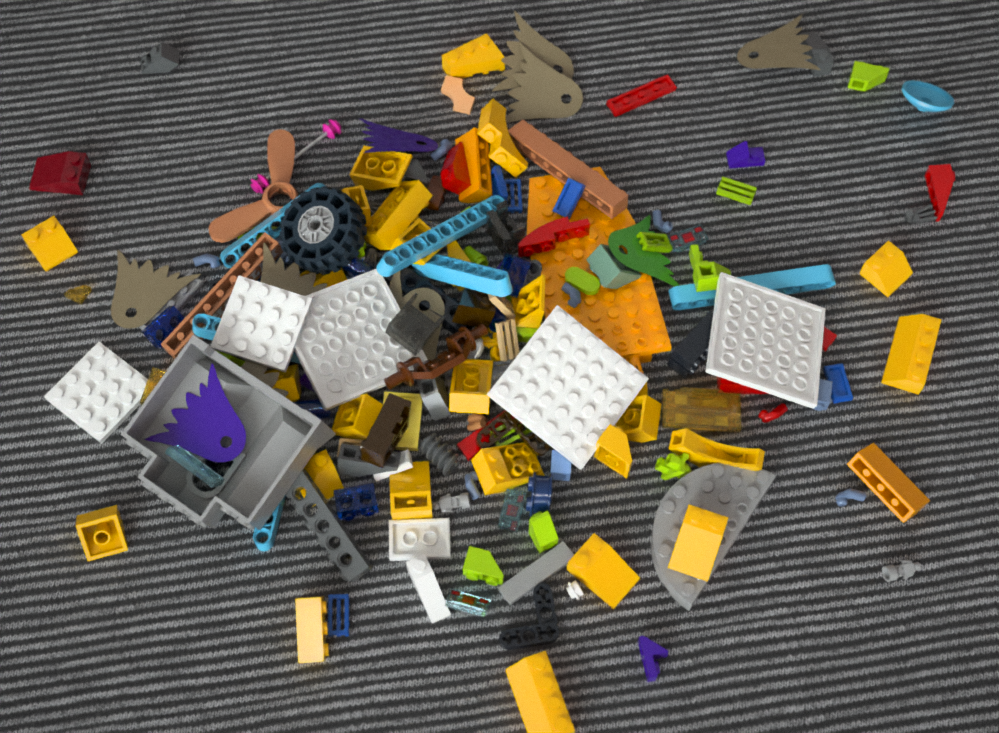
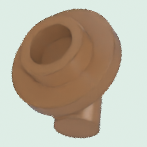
M472 413V415H469L467 418L469 422L467 425L468 431L472 432L485 427L487 418L483 414Z

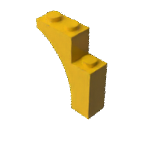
M492 99L481 109L477 134L491 144L488 157L516 178L528 168V162L519 153L509 135L506 125V108L495 99Z
M688 428L672 431L669 450L677 455L688 454L689 459L687 461L699 468L721 463L759 471L762 470L765 451L760 448L735 447L709 440Z

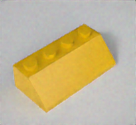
M419 180L401 182L399 187L393 189L371 217L372 226H366L365 242L379 250H389L397 237L412 222L417 220L418 214L428 206L429 200L433 195Z
M925 314L901 316L898 318L881 381L882 384L914 394H920L925 386L942 319Z
M546 651L525 657L505 669L527 733H575Z

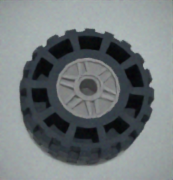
M323 186L321 189L316 187L308 192L305 191L300 194V197L294 199L290 207L284 212L285 216L280 224L282 249L290 260L310 273L326 275L330 274L331 271L334 273L340 271L342 267H347L352 263L351 261L359 255V250L365 243L364 236L367 234V227L365 226L366 217L362 214L363 210L352 198L337 188Z

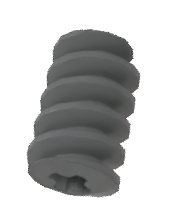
M434 432L420 443L418 450H420L422 455H426V459L431 460L434 466L437 465V469L442 471L444 476H448L459 466L460 461H457L459 454L456 453L452 456V448L446 451L448 444L440 445L443 439L438 438L435 440L437 433Z

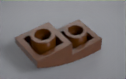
M433 175L427 186V190L433 196L426 208L439 210L444 202V194L447 189L443 188L441 177Z

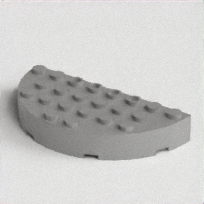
M715 463L686 474L665 494L656 512L650 540L652 561L661 583L663 582L672 598L686 610L690 611L770 489L776 475L764 469L752 471ZM689 504L728 517L708 582L668 568Z

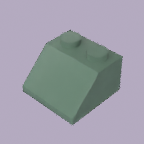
M600 244L586 259L591 271L598 276L600 284L605 288L618 289L642 276L639 271L633 270L617 260L611 252L609 245ZM619 248L621 253L626 254L622 248Z

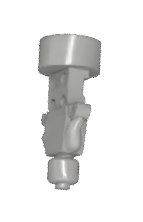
M448 493L440 497L439 502H433L432 508L453 513L452 510L454 508H471L469 493H460L459 496L451 497V494Z
M900 560L901 563L894 566L890 564L883 566V578L886 582L895 581L902 576L904 577L903 579L907 580L914 575L916 570L921 569V563H912L911 560Z

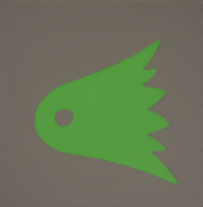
M650 215L633 226L614 231L610 234L608 239L610 250L623 265L660 279L674 287L680 286L668 275H674L673 272L664 266L671 263V261L658 252L643 251L642 247L644 245H640L639 241L641 239L636 237L639 232L655 233L654 231H649ZM620 245L624 246L627 249V254H623L620 252Z

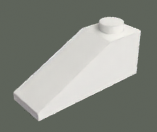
M423 554L407 561V571L431 623L433 624L450 616V611L426 555Z

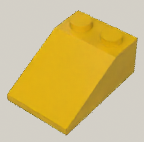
M363 146L349 174L355 186L363 185L364 189L367 190L399 187L412 160V154L396 151L364 153L373 147Z
M545 275L539 276L511 295V303L516 314V318H514L516 327L537 329L540 327L545 306Z
M466 359V361L453 367L449 412L489 414L490 397L487 396V393L491 390L493 360Z
M689 504L668 568L708 582L728 517Z
M595 533L567 564L568 572L613 609L640 580V577L614 549Z

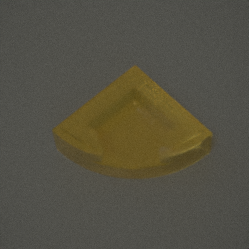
M81 285V287L70 288L64 295L66 298L82 305L92 289L89 286Z

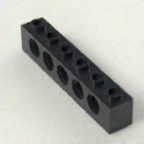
M411 267L400 270L403 297L414 289L430 288L436 291L444 302V317L436 313L443 319L442 327L452 334L458 332L462 326L466 327L469 331L473 329L474 326L452 322L453 317L451 316L455 315L459 304L457 299L450 298L441 288L434 287L427 278L417 275ZM393 275L384 277L388 287ZM426 300L421 301L419 304L421 311H427L430 308V303Z

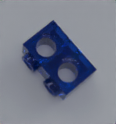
M506 253L500 270L508 272L513 292L509 296L517 298L531 263Z
M174 305L169 306L141 332L156 349H161V343L185 317ZM172 317L176 318L177 325L175 327H172L170 325V319ZM157 330H161L163 332V338L161 340H158L156 338Z
M373 483L333 490L337 514L340 519L347 521L354 519L356 516L363 515L364 517H369L379 512ZM364 499H371L369 504L361 503ZM345 502L351 503V506L348 508H343L342 504H344Z

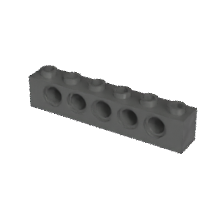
M303 469L285 495L289 499L292 498L295 503L293 506L298 514H303L308 529L310 531L314 530L318 536L316 540L319 545L327 549L329 560L334 565H338L340 576L345 581L356 582L373 569V566L311 476ZM305 488L306 496L301 499L300 491ZM313 505L318 507L315 515L311 514V507ZM325 521H328L329 528L327 531L324 532L322 530V524ZM339 537L341 541L340 546L335 548L333 541ZM347 554L352 556V561L349 565H346L344 561Z

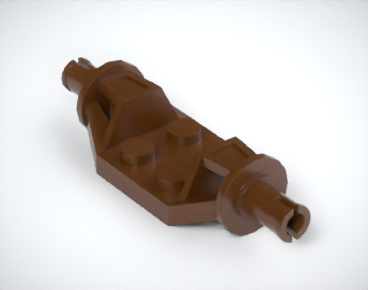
M480 324L470 331L464 326L460 327L458 332L446 338L448 352L445 350L436 355L437 358L432 361L430 359L422 362L419 357H411L405 362L400 361L396 363L398 372L384 378L385 385L389 390L402 382L411 387L414 385L413 379H434L466 361L470 351L476 350L475 341L488 335L487 328L484 324ZM413 365L414 370H409L408 367Z

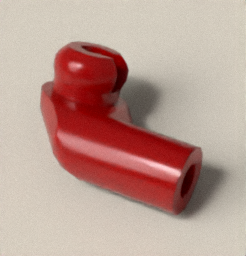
M781 403L769 413L766 409H763L758 414V417L762 419V422L768 423L782 416L788 408L784 403Z

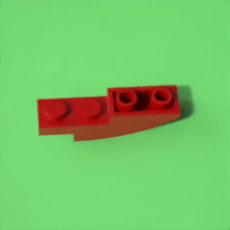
M567 216L540 226L518 243V256H531L540 252H549L555 249L556 242H565L569 239L583 238L589 235L590 223L588 218L569 222Z

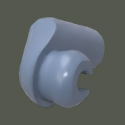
M443 139L440 142L441 146L430 153L434 161L452 149V143L448 139Z
M660 210L652 212L654 227L662 233H669L673 229V224L662 220Z
M203 254L193 258L195 267L210 263L211 268L220 266L219 257L216 255Z
M566 282L561 290L570 296L568 305L576 308L578 303H581L580 292Z
M849 488L836 495V504L844 507L849 499L863 502L866 498V493Z

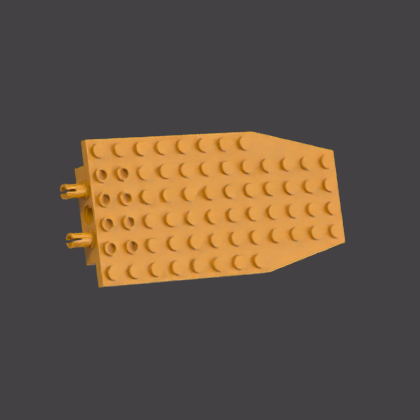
M601 167L591 168L609 180ZM552 175L529 178L527 235L546 223L564 218L552 211L564 187V184ZM580 197L569 222L588 218L590 223L589 235L583 238L569 239L565 242H556L554 250L529 256L531 260H538L541 263V275H545L544 318L546 319L558 305L644 374L641 363L651 362L652 354L671 351L672 348L651 276L639 272L642 275L639 279L618 289L605 288L600 284V290L594 295H587L579 291L581 303H578L576 308L568 305L570 296L561 290L562 286L566 283L565 272L570 267H578L598 278L591 271L586 259L600 244L609 245L608 239L611 233L636 224L627 208L611 219ZM619 246V248H622L626 254L628 253L627 249L624 246Z

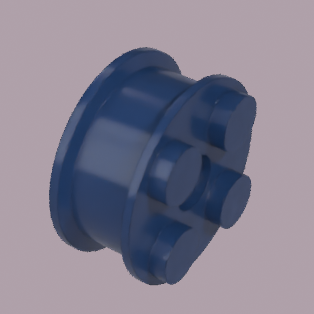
M533 472V477L529 476L528 491H532L531 497L527 496L526 511H530V516L537 512H549L552 499L553 473L550 476H541Z

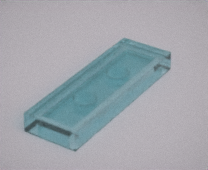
M180 445L167 448L165 453L211 488L221 486L225 479Z

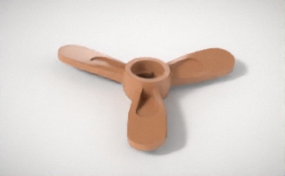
M281 129L274 130L268 137L267 161L272 183L264 190L262 200L239 207L214 219L209 225V235L214 241L220 243L228 242L251 230L281 209L283 206L279 207L271 203L270 199L273 196L285 194L292 200L299 196L295 187L290 184L295 157V141L290 132Z

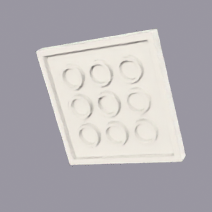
M238 275L211 347L214 350L286 372L313 299Z
M98 342L44 397L102 444L150 395L155 388V384L102 343Z

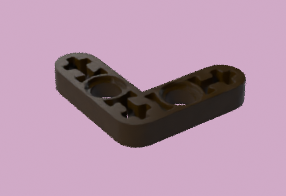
M507 411L483 428L476 436L478 447L489 448L514 429L535 455L543 456L550 448V445L540 437H537L536 441L534 440L531 443L530 440L536 434L533 432L531 436H526L522 430L525 425L521 424L518 427L519 420L516 418L512 419V415ZM498 422L503 423L506 428L505 431H496L495 424ZM492 432L493 435L488 439L489 443H482L480 441L482 439L481 435L486 437ZM537 442L539 444L544 443V450L536 448Z

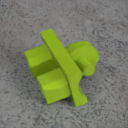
M670 453L666 459L658 458L655 469L662 472L661 479L665 481L674 477L681 479L690 473V466L686 463L689 455L686 453L680 455Z

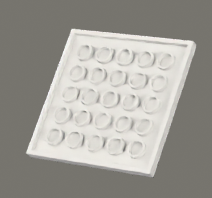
M377 269L306 295V297L312 298L313 302L294 351L325 411L354 400L362 394H368L385 387L384 378L398 372L396 363L400 361L405 362L411 357H419L422 362L428 360L384 277L378 273ZM413 365L408 367V369L414 370Z
M721 272L717 281L705 372L814 409L818 403L826 308Z
M557 305L487 393V396L581 470L597 450L596 442L610 424L614 426L649 378Z

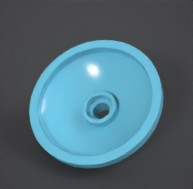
M911 80L906 81L902 86L905 98L922 112H942L951 109L954 104V99L948 92L933 84Z

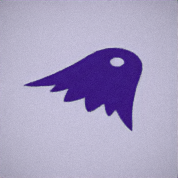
M359 118L371 126H365L366 128L373 130L362 131L373 136L363 138V140L375 142L368 144V146L375 147L364 153L385 151L426 152L438 148V144L428 137L386 127ZM422 141L425 142L426 145H419L416 142Z
M212 363L209 370L208 387L202 383L199 386L201 397L187 392L186 403L188 409L176 408L171 410L178 423L164 424L163 426L169 430L168 432L152 435L145 440L172 445L213 462L231 461L242 452L246 443L245 428L230 405ZM224 436H229L232 439V444L228 448H224L220 444Z

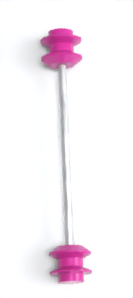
M329 119V125L323 124L324 133L298 152L294 160L325 136L335 139V133L341 134V125L336 120ZM257 174L258 179H251L252 184L250 186L256 193L263 194V188L270 185L268 181L270 175L265 177L264 175Z

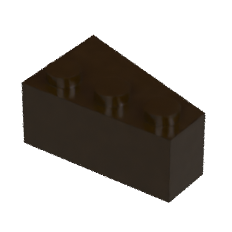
M464 288L452 322L474 327L484 324L488 329L496 312L495 306L489 300L487 293Z
M389 393L374 425L369 431L367 439H364L361 443V460L384 468L408 428L411 401Z

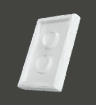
M450 518L389 520L390 561L412 560L423 554L426 555L427 559H451Z

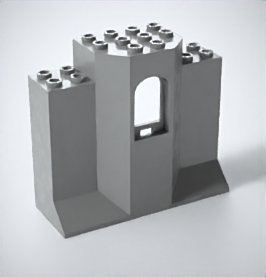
M192 335L121 433L126 438V444L150 459L138 475V478L143 481L142 486L156 493L159 498L170 503L176 510L189 516L190 520L204 528L207 526L215 528L226 513L251 530L254 527L258 530L262 529L316 450L336 434L321 419L306 409H302L215 351L210 345L195 335ZM213 363L220 385L245 428L246 443L242 452L232 460L233 464L216 488L211 492H203L195 486L194 477L205 462V458L172 445L147 441L145 439L155 434L168 432L169 430L163 426L164 424L178 423L171 410L176 408L188 409L186 403L187 392L201 397L200 383L208 387L209 370ZM224 436L220 441L221 446L225 445L228 448L232 444V439L229 436Z

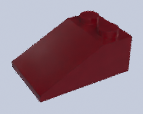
M66 151L38 157L29 190L83 195L91 168L87 153Z

